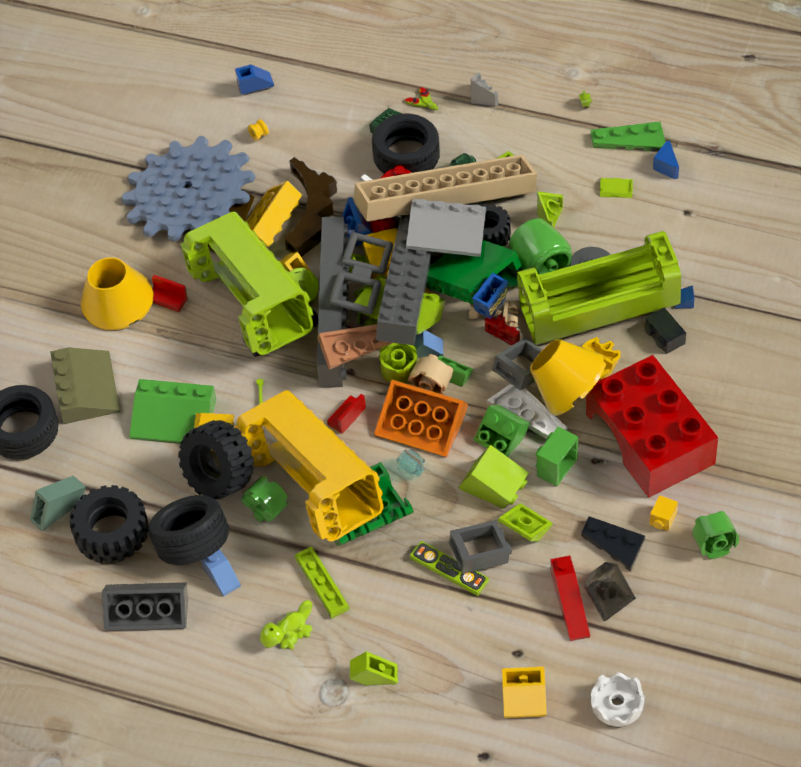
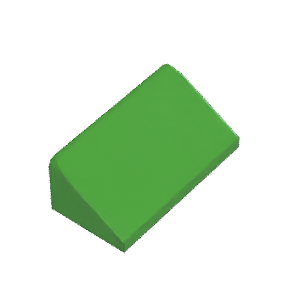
M440 355L438 357V360L453 368L450 383L460 387L464 386L473 369Z

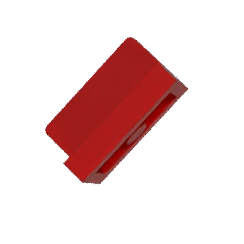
M153 275V303L179 313L188 300L186 286Z
M360 394L355 398L350 395L327 420V425L343 434L366 409L365 396Z

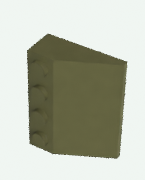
M71 347L50 351L59 408L64 424L120 412L109 351Z

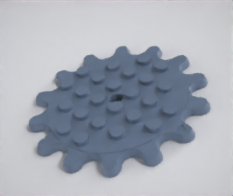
M204 136L197 137L194 144L189 147H182L178 141H172L169 144V152L163 156L148 154L145 157V163L148 168L142 172H132L128 176V182L135 185L136 188L122 195L121 200L124 205L136 206L127 214L128 223L134 224L139 221H146L147 223L143 228V233L146 237L155 235L159 230H167L169 241L174 242L180 239L181 234L185 230H194L230 213L229 208L232 205L245 204L250 200L249 194L242 191L241 187L253 182L256 176L250 170H240L243 165L248 163L249 156L245 152L229 155L232 144L228 140H223L218 145L210 147L208 146V139Z

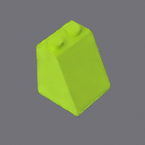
M490 445L476 459L458 488L504 509L508 504L512 505L518 497L516 492L518 489L522 490L526 485L527 480L525 478L529 472Z

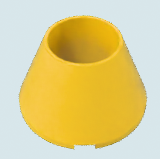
M114 257L103 258L96 261L88 270L80 301L81 310L88 322L97 328L104 330L124 329L129 327L128 324L136 320L140 321L148 313L153 303V289L151 283L144 275L124 261Z
M556 339L548 344L538 354L530 367V371L548 411L554 416L561 415L574 407L572 403L578 397L583 399L601 377L606 366L604 362L606 357L600 353L560 339Z

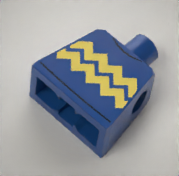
M492 273L472 298L475 311L491 319L505 302L508 281Z

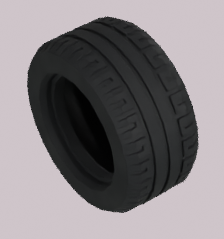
M411 113L397 114L385 119L376 127L372 135L374 163L383 174L397 166H403L412 173L433 170L440 157L439 134L436 127L426 118ZM404 140L417 141L423 145L421 149L407 154L395 153L389 149L392 144Z
M15 385L0 390V455L10 459H27L42 453L56 438L59 427L57 414L51 398L41 389L28 385ZM29 411L39 415L37 423L26 431L9 433L1 429L3 422L15 413Z
M194 495L173 501L159 510L150 521L148 533L157 555L162 561L171 565H188L206 559L218 551L228 538L229 526L218 501L206 495Z

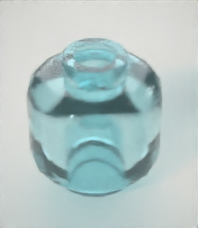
M405 449L396 459L397 469L408 478H413L415 475L419 477L426 469L424 467V457L413 449L408 451Z

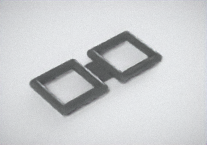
M355 232L351 233L342 264L353 267L352 274L344 271L338 272L329 303L368 315L373 314L382 284L378 280L370 279L372 273L385 274L393 243ZM356 240L385 248L380 266L351 259ZM344 279L373 287L367 306L338 299Z

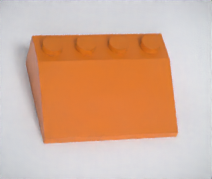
M391 380L374 435L447 457L463 423L468 404L456 398Z

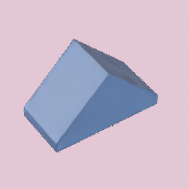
M426 330L419 335L416 334L413 346L416 349L418 358L427 357L428 354H433L437 357L443 356V339Z

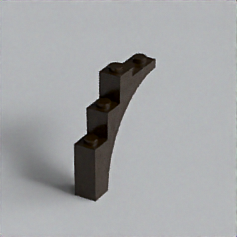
M293 157L289 160L291 173L303 185L308 200L301 221L284 240L286 250L290 254L298 252L302 257L321 243L322 217H330L334 214L333 202L330 197L337 193V182L333 176H329L324 171L318 175L315 170L307 167L303 161Z

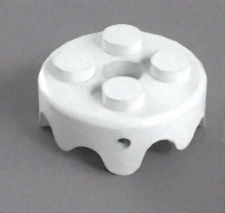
M616 673L611 677L601 675L597 679L591 692V707L596 717L603 723L616 727L626 726L636 721L643 711L645 696L642 692L641 683L636 677L629 678L622 673ZM620 698L623 700V704L614 705L612 700Z

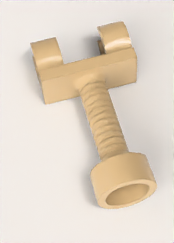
M505 300L504 310H498L494 317L503 315L507 325L517 328L518 317L514 315L507 316L508 312L512 314L518 313L519 302H508V300ZM470 304L469 319H477L481 314L475 311L473 304Z

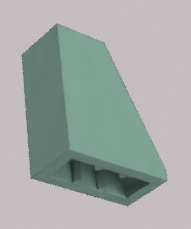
M73 475L36 490L30 520L41 531L46 530L71 511L77 501H81L80 497L84 495L85 486Z

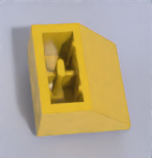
M544 666L502 668L504 718L547 716Z

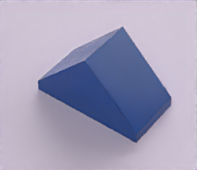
M666 141L653 158V170L670 178L678 179L679 165L670 141Z

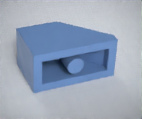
M220 549L213 555L201 560L204 571L223 596L241 586L228 559Z

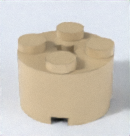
M428 354L427 357H421L417 360L408 381L411 382L410 385L443 395L452 378L453 368L438 360L437 356Z

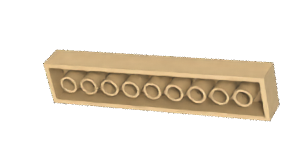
M521 154L356 182L354 202L366 221H375L383 218L409 215L412 199L469 204L535 192L537 173L524 155Z

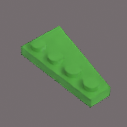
M661 122L590 130L593 148L617 149V147H624L626 150L644 148V151H651V149H661L665 144Z

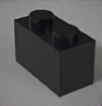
M665 307L646 317L644 326L646 333L653 337L656 345L660 349L662 348L666 354L685 345L686 332Z

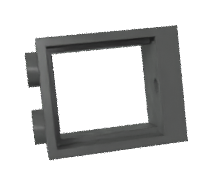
M524 338L497 354L492 370L521 391L534 383L535 380L530 368L525 371L512 360L523 355L533 362L542 349Z
M496 520L450 531L449 545L462 574L507 564L509 562V554L512 553L509 542L506 543L504 539V531L502 527L499 528ZM493 536L498 549L469 555L464 544L465 542Z

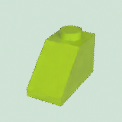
M365 651L350 660V679L363 685L397 684L398 664Z

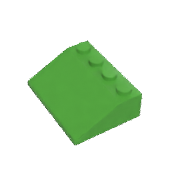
M139 379L134 397L130 439L180 444L184 435L194 428L196 413L214 412L216 404L214 386Z

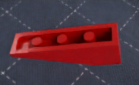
M571 556L550 559V572L570 641L589 638L590 631Z

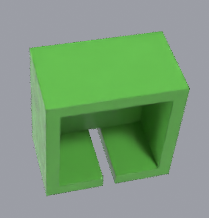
M560 427L551 432L547 437L546 443L540 446L536 452L537 477L557 487L578 460V436Z

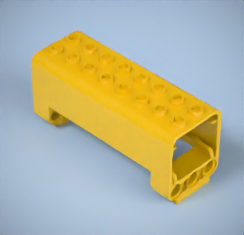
M285 390L238 417L234 428H238L242 432L241 435L247 438V444L252 449L251 456L254 457L253 464L260 467L276 461L309 494V499L305 501L309 523L311 524L312 531L321 540L326 538L328 541H335L382 512L383 502L381 496L383 493L378 485L379 477L377 473L364 460H361L342 439L337 437L291 391ZM262 426L278 441L271 445L267 443Z

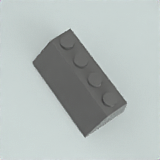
M187 582L107 584L102 590L104 630L175 629L187 627Z

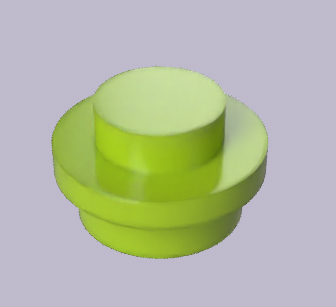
M584 90L582 91L583 93L579 94L582 106L589 108L592 99L590 93H586Z

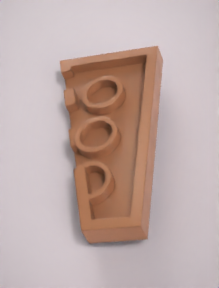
M377 325L319 333L317 337L329 370L393 342L376 340Z

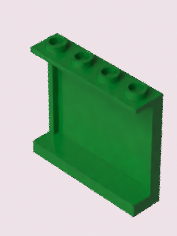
M482 240L480 257L445 253L431 264L426 287L452 298L473 304V294L481 288L492 273L497 275L505 267L517 270L521 267V263L516 251Z

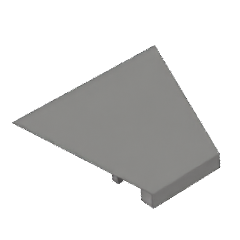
M480 73L475 74L470 79L471 104L498 106V93L490 91L492 86L489 87L485 79L481 80Z

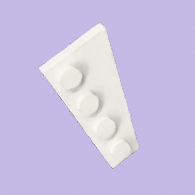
M510 384L487 400V405L499 404L529 421L528 429L546 439L557 427L567 431V427L556 416L552 415L526 388L520 391Z

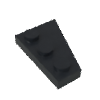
M588 516L581 531L583 538L598 549H603L610 554L612 559L621 562L630 572L645 541V535Z

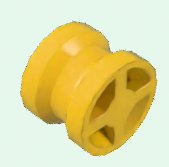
M261 119L247 127L250 136L255 141L259 140L261 136L269 134L268 127Z

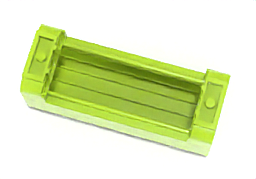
M230 212L185 235L184 242L180 246L187 271L194 280L199 278L202 282H210L220 278L244 308L242 315L238 316L245 344L252 353L258 352L260 355H266L311 332L313 329L311 317L313 311L308 304L310 298L307 292L301 289L299 283L292 278L288 270L286 271L283 268L282 263L274 257L271 250L269 251L266 248L265 243L258 238L255 231L250 229L248 223L244 222L238 213ZM208 244L219 256L221 261L216 262L211 259Z
M664 231L646 235L643 246L538 275L534 267L517 272L519 303L535 345L654 312L664 307L680 304L681 271L678 259Z

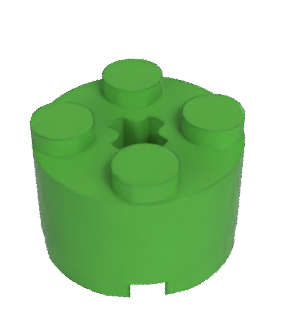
M260 476L244 492L241 498V502L252 510L253 516L259 522L263 520L273 521L289 504V502H286L287 494L275 481L270 483L267 481L268 477Z
M724 511L700 516L695 520L696 524L693 527L692 535L702 555H707L711 559L720 558L729 554V549L733 545L735 548L738 545L739 535L729 516Z

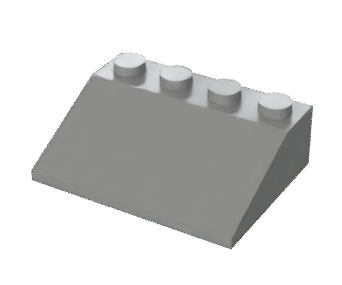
M412 199L406 249L480 257L486 207Z

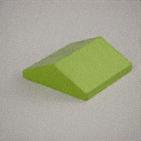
M521 503L498 519L499 522L529 541H539L553 524Z

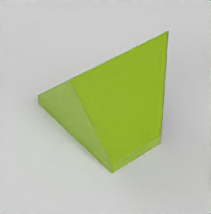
M537 191V216L540 219H544L554 228L564 206V195Z

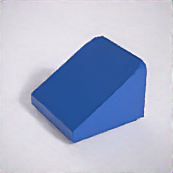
M693 285L681 289L680 304L675 305V309L694 308Z

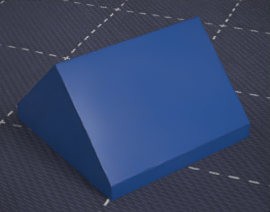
M348 197L342 215L345 224H348L349 233L346 236L350 237L353 232L363 235L373 233L370 222L365 220L354 199ZM356 240L354 248L362 242Z

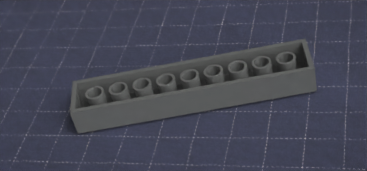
M409 214L401 215L377 321L376 340L414 345L432 251L406 249L410 220Z
M322 217L318 335L319 333L347 329V323L345 322L348 319V309L329 303L338 272L344 271L349 273V266L342 264L350 238L346 236L349 230L348 224H345L344 217ZM344 279L338 299L348 301L347 290H349V280ZM318 341L317 370L320 388L343 387V380L347 378L345 368L347 363L329 370Z

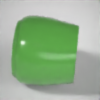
M536 218L522 224L515 230L509 241L510 249L516 251L522 271L534 267L538 275L568 267L572 259V250L568 241L544 219Z

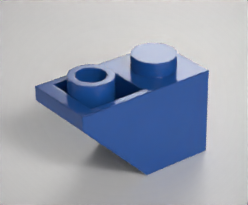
M252 64L235 68L236 80L241 95L274 87L271 74L266 70Z

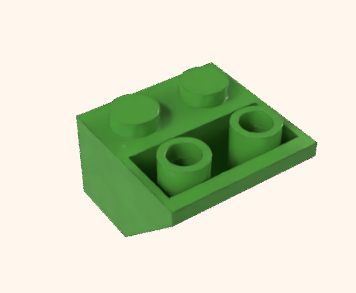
M499 404L491 405L484 415L474 441L486 448L491 445L508 457L523 440L530 422Z

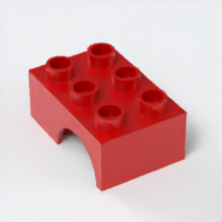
M654 355L597 381L586 395L587 417L592 419L594 414H598L607 423L620 447L623 465L648 498L716 464L718 436Z

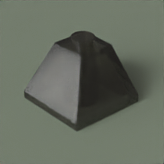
M603 563L589 574L584 586L603 621H607L636 599L618 564Z

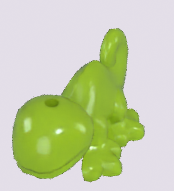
M310 600L303 601L298 611L287 612L286 616L278 621L277 624L272 622L265 624L260 632L259 639L261 644L266 648H271L281 643L282 649L288 648L293 650L297 639L310 637L312 626L306 625L305 622L311 613L312 602Z

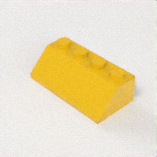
M288 180L267 189L246 220L250 229L255 231L258 238L265 243L266 248L274 242V236L282 230V224L290 218V212L298 206V200L302 196Z

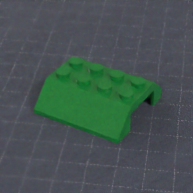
M381 462L370 468L379 477L378 485L383 493L381 496L383 502L382 512L370 521L335 540L334 542L337 546H341L355 538L414 513L408 499L405 497L403 502L392 486L390 475Z

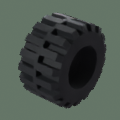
M486 203L482 206L486 207L484 228H492L484 229L482 240L502 247L503 245L506 246L511 238L510 215L505 209L502 210L501 206L497 207L495 204L488 205Z

